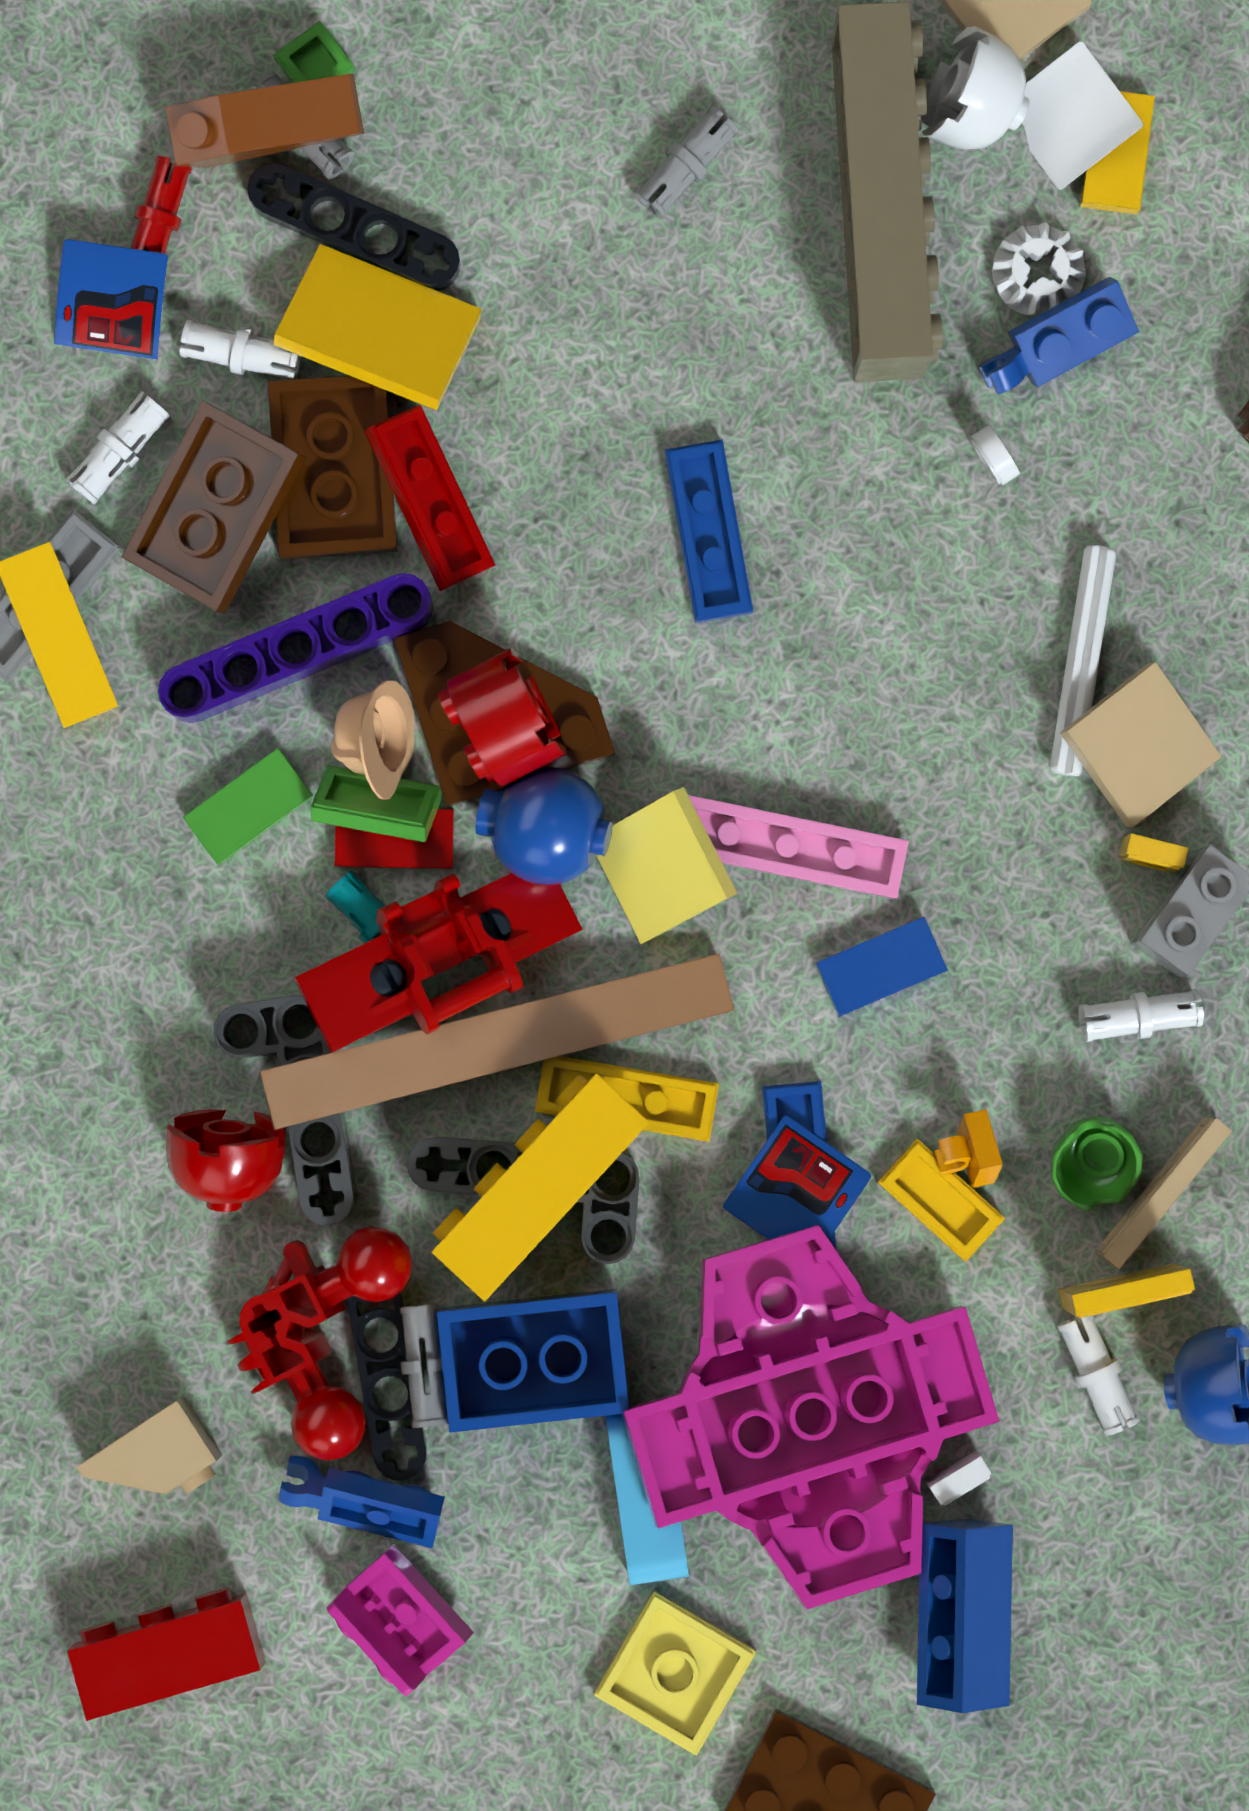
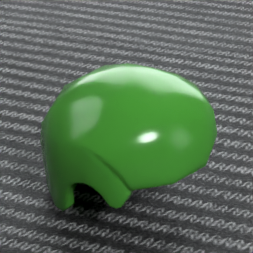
M1108 1117L1085 1118L1069 1125L1055 1142L1052 1153L1051 1178L1060 1196L1079 1209L1090 1211L1095 1206L1101 1204L1119 1203L1130 1193L1131 1188L1136 1185L1142 1175V1149L1132 1130ZM1087 1159L1090 1160L1093 1164H1095L1098 1168L1092 1166L1087 1161Z

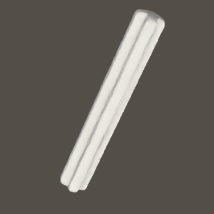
M1086 546L1083 554L1050 761L1051 771L1063 776H1079L1083 767L1060 732L1088 711L1093 704L1116 559L1114 549L1105 546Z

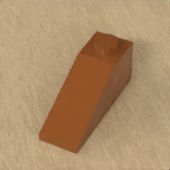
M354 74L220 94L166 106L176 166L209 168L364 134Z

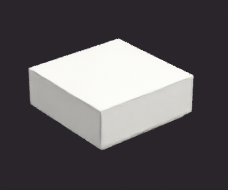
M974 1451L926 1480L925 1483L940 1505L946 1506L990 1479L991 1472L982 1457Z

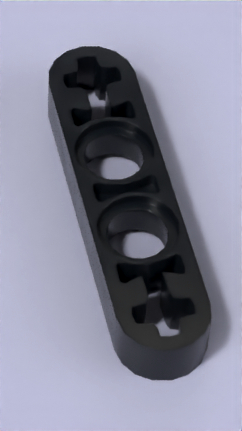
M278 163L264 164L257 168L249 178L247 190L251 205L259 215L269 221L436 291L449 287L459 276L461 264L458 249L453 241L440 233L286 165ZM277 178L283 179L285 191L300 200L303 188L311 190L302 203L300 219L291 217L295 213L296 208L293 203L284 199L277 198L272 206L266 205L265 194L260 189L262 184L273 185ZM333 201L342 206L345 213L344 219L336 229L329 231L320 230L312 223V212L321 202ZM375 225H388L398 235L396 246L386 254H375L365 246V235ZM413 235L418 238L413 243L414 250L431 256L436 248L442 249L444 251V262L450 265L447 271L437 269L433 276L425 275L424 263L410 255L407 257V266L397 264L406 252L408 236Z
M402 1291L393 1297L395 1309L375 1308L362 1315L359 1313L358 1302L369 1303L370 1301L351 1296L347 1299L373 1459L377 1469L384 1476L392 1480H406L414 1477L422 1469L426 1461L427 1442L424 1427L412 1428L409 1425H402L404 1443L408 1446L415 1445L417 1455H413L408 1459V1468L398 1469L395 1460H386L384 1457V1450H388L393 1445L392 1429L390 1427L380 1432L377 1420L396 1421L409 1414L412 1415L408 1374H402L401 1362L407 1361L403 1316L400 1308L404 1307ZM375 1318H386L392 1321L397 1328L398 1340L395 1346L388 1351H375L365 1341V1327L367 1323ZM387 1376L401 1379L408 1390L406 1403L396 1410H386L380 1407L374 1398L376 1383Z

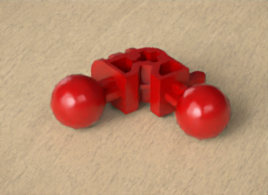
M369 1226L356 1230L345 1240L339 1252L337 1264L327 1269L323 1265L315 1266L304 1242L295 1240L285 1245L283 1249L284 1258L276 1275L271 1276L264 1291L249 1299L240 1311L239 1324L242 1333L225 1341L227 1345L243 1342L248 1355L237 1366L240 1371L256 1369L262 1380L252 1389V1395L286 1378L297 1400L290 1423L294 1441L305 1454L321 1460L333 1461L344 1458L353 1452L364 1435L366 1418L363 1405L352 1392L337 1386H331L327 1382L318 1361L333 1352L324 1334L308 1328L346 1310L342 1301L351 1296L366 1301L381 1302L392 1299L404 1289L410 1278L413 1264L409 1246L397 1233L382 1227ZM292 1274H294L295 1278L289 1281ZM277 1309L281 1320L272 1324L268 1319L267 1313Z

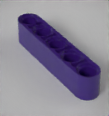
M402 573L385 578L174 666L165 672L159 682V700L167 712L182 722L195 723L208 719L394 641V638L420 630L426 626L432 617L433 602L429 589L415 575ZM402 590H413L422 598L421 607L418 612L407 618L397 617L391 613L390 602L393 596ZM350 612L360 613L367 619V627L364 634L358 639L351 641L338 637L336 634V624L340 617ZM298 634L309 637L312 641V651L306 660L294 664L283 659L282 647L288 638ZM242 657L254 659L258 667L254 680L245 686L232 685L227 675L232 662ZM190 679L199 681L203 689L202 698L199 703L189 709L176 707L173 696L178 684Z

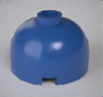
M1246 1325L1217 1326L1199 1331L1187 1339L1177 1353L1174 1373L1165 1374L1164 1394L1169 1410L1179 1409L1185 1427L1196 1437L1214 1444H1249V1360L1244 1359L1243 1348L1249 1347V1330Z

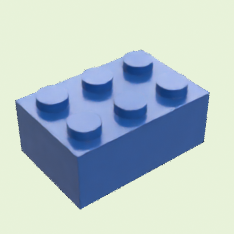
M617 1288L441 1307L437 1311L449 1433L624 1414L623 1410L629 1409Z

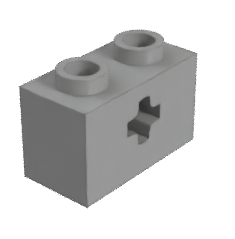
M1212 845L1199 849L1131 944L1177 978L1189 976L1249 894V872Z

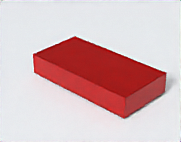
M437 810L426 842L335 826V867L453 870L454 810Z

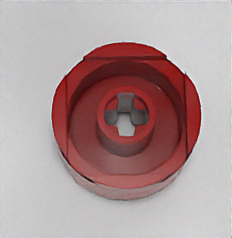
M512 647L447 680L448 689L438 693L440 703L453 725L459 723L467 732L472 742L464 747V751L476 775L480 779L486 777L490 783L496 781L501 787L567 754L564 745L555 740L551 742V740L561 736L557 723L533 676L522 679L516 666L523 663V660Z

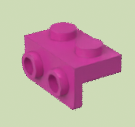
M394 1544L356 1576L327 1606L328 1613L335 1619L340 1631L348 1638L354 1640L376 1665L380 1675L386 1681L393 1684L404 1696L412 1693L429 1673L464 1645L474 1633Z

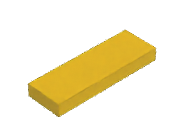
M49 541L1 560L0 578L62 727L66 728L118 707L51 542Z
M562 1056L543 1060L535 1112L557 1116L564 1108L555 1100L579 1074L589 1081L597 1073L650 1122L643 1129L644 1131L710 1142L719 1083Z

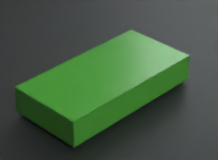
M277 748L183 816V819L215 863L220 866L314 796L280 749Z
M327 765L310 807L311 821L426 842L441 802V786L400 779L396 791L390 799H379L372 791L366 775L354 773L346 768Z

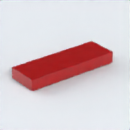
M418 405L366 429L364 432L439 591L496 566L422 406Z

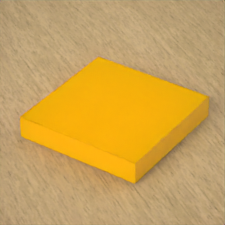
M1171 1263L1059 1288L1058 1294L1063 1310L1078 1318L1191 1294L1192 1290H1195L1190 1268Z

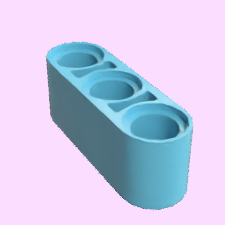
M623 1414L607 1415V1430L630 1586L689 1577L682 1523L678 1522L659 1529L655 1527Z

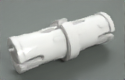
M189 319L183 328L181 342L185 343V346L181 345L179 351L180 356L183 358L190 357L230 366V372L243 375L248 370L288 380H295L298 377L302 359H298L300 355L273 345L274 340L254 336L253 330L240 326L236 332L196 323Z
M141 391L125 413L108 431L104 428L96 436L99 442L65 481L95 505L108 486L120 475L128 465L132 468L138 462L139 458L136 456L154 432L168 420L170 415Z
M1197 989L1189 990V992L1147 997L1145 992L1132 993L1129 1000L1080 1005L1078 1012L1079 1025L1086 1024V1029H1081L1084 1042H1092L1096 1039L1135 1034L1138 1040L1150 1038L1154 1031L1190 1026L1200 1027L1204 1021L1203 1006L1196 1007L1195 1003L1202 1001Z
M1094 1315L1083 1318L1074 1317L1075 1320L1071 1322L1067 1320L1058 1324L1057 1328L1062 1333L1079 1374L1074 1376L1079 1388H1086L1103 1427L1104 1435L1109 1436L1124 1431L1122 1426L1126 1425L1127 1428H1130L1139 1423L1140 1420L1135 1415L1118 1376L1122 1368L1118 1359L1110 1358L1093 1319Z

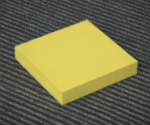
M684 787L672 791L614 824L606 855H596L640 944L667 932L738 894Z
M653 1589L595 1689L594 1696L697 1756L755 1656L756 1649Z

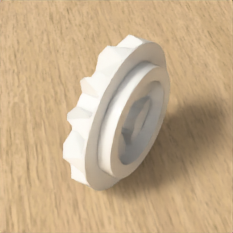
M1046 222L1039 225H1022L1001 242L992 264V278L998 295L1011 309L1030 317H1036L1080 293L1086 277L1083 250L1071 239L1068 231L1058 230L1049 226ZM1051 250L1055 252L1049 268L1051 274L1055 276L1054 280L1050 281L1045 277H1041L1036 283L1032 282L1028 289L1025 288L1024 285L1028 280L1027 276L1030 271V266L1025 262V258L1030 257L1032 260L1038 261L1043 255L1047 256Z

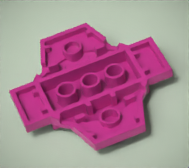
M819 1225L810 1226L702 1259L699 1353L690 1364L679 1390L675 1391V1394L623 1410V1418L655 1527L659 1529L717 1511L733 1523L751 1530L802 1606L806 1609L921 1574L923 1496L920 1495L921 1476L926 1471L931 1460L935 1461L943 1439L1000 1422L966 1306L954 1307L906 1322L892 1311L869 1302L861 1291L862 1287Z

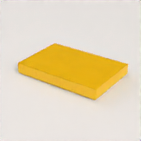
M320 244L274 334L273 345L437 411L479 323L482 309Z

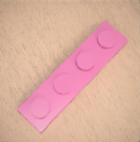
M688 795L722 863L725 865L894 900L898 898L909 844L908 840Z

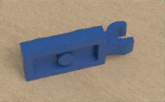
M1108 277L1008 331L1014 347L986 360L978 367L987 387L994 386L998 395L1016 387L1026 375L1031 384L1039 387L1139 333V330L1119 282L1112 277Z
M290 1456L286 1475L299 1478L305 1483L295 1485L282 1481L279 1493V1501L290 1507L304 1506L319 1509L318 1520L433 1548L445 1496L429 1493L426 1489L419 1486H401L377 1480L360 1471H342L329 1467L325 1477L320 1473L318 1466L309 1458Z

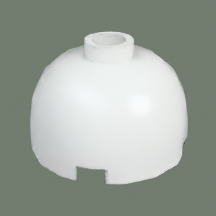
M973 26L967 27L951 44L952 47L961 50L951 66L942 61L940 62L927 94L926 115H922V123L931 126L922 131L923 136L929 137V139L945 146L960 150L985 148L998 141L1008 129L1016 130L1023 122L1029 107V98L1024 96L1026 76L1019 57L1010 45L997 36Z

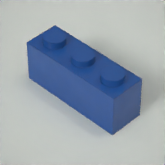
M974 1519L923 1523L921 1574H919L917 1705L957 1713H968L1010 1705L1013 1525Z

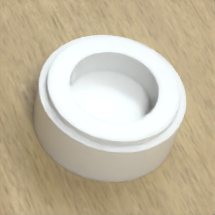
M989 425L971 436L970 442L998 485H1004L1020 475L1012 457Z

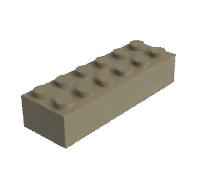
M910 1L838 5L831 43L854 383L924 379L930 362L937 361V350L942 349L943 331L941 314H931L930 304H933V291H938L939 271L937 255H927L926 246H929L930 232H934L935 212L933 196H923L922 189L925 188L926 174L930 173L931 170L929 137L919 138L918 133L922 128V115H926L927 112L925 79H915V74L918 71V57H922L923 54L921 20L911 21Z

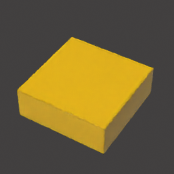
M1131 833L1123 837L1119 857L1124 862L1174 873L1184 868L1189 848Z

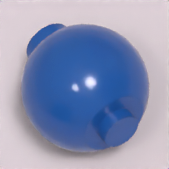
M544 766L507 784L502 792L485 789L477 811L475 830L477 835L491 838L496 856L511 873L531 883L555 885L577 878L592 866L596 855H606L611 840L613 823L612 821L604 820L605 810L603 803L595 789L584 778L567 769Z

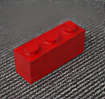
M229 1587L221 1588L195 1597L197 1607L174 1614L172 1604H167L137 1614L139 1620L137 1625L117 1630L115 1622L108 1621L81 1630L80 1636L82 1641L75 1642L67 1650L86 1721L260 1671L266 1660L247 1593L232 1597Z

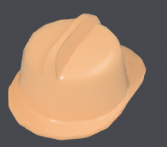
M383 681L372 692L352 697L341 705L336 715L334 738L330 744L333 757L342 762L352 772L366 775L372 791L379 799L387 800L392 797L403 772L414 755V709L406 690L396 681Z

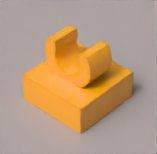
M987 1109L966 1113L963 1115L958 1127L957 1136L938 1140L939 1149L934 1151L940 1175L967 1169L972 1188L994 1184L1003 1163Z

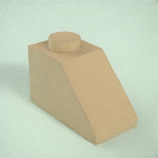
M183 1396L76 1468L82 1477L161 1494H167L180 1485L184 1493L188 1494L216 1475L210 1465L217 1461L222 1454Z

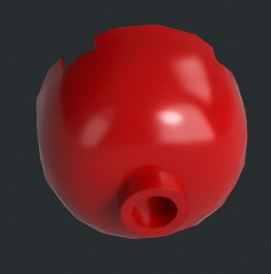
M218 1109L196 1110L174 1117V1127L168 1124L166 1129V1154L168 1168L175 1182L191 1197L205 1201L208 1209L218 1212L237 1211L242 1208L243 1202L251 1201L261 1196L273 1187L281 1172L286 1145V1127L274 1130L270 1115L254 1112L255 1124L222 1119L226 1110Z

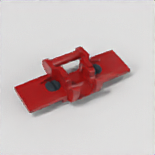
M510 873L460 897L458 893V888L460 887L459 879L455 874H451L436 881L433 892L400 907L399 903L395 901L378 909L376 922L381 936L294 977L330 1052L333 1053L412 1014L423 1032L430 1034L439 1029V1022L504 990L513 993L522 989V978L515 963L583 930L561 885L535 884ZM477 955L483 958L489 972L431 1000L428 999L422 987V982Z

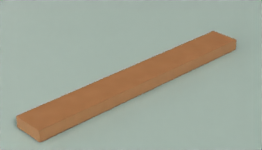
M719 953L439 1025L438 1030L430 1034H425L423 1030L263 1070L259 1074L273 1129L276 1130L735 1010Z

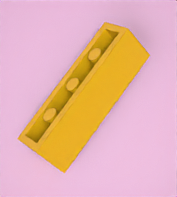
M597 1073L589 1081L579 1074L555 1100L564 1109L547 1126L538 1118L514 1144L522 1152L517 1160L507 1170L497 1163L474 1187L473 1190L481 1196V1199L465 1215L456 1207L432 1233L440 1243L431 1253L484 1302L650 1123Z

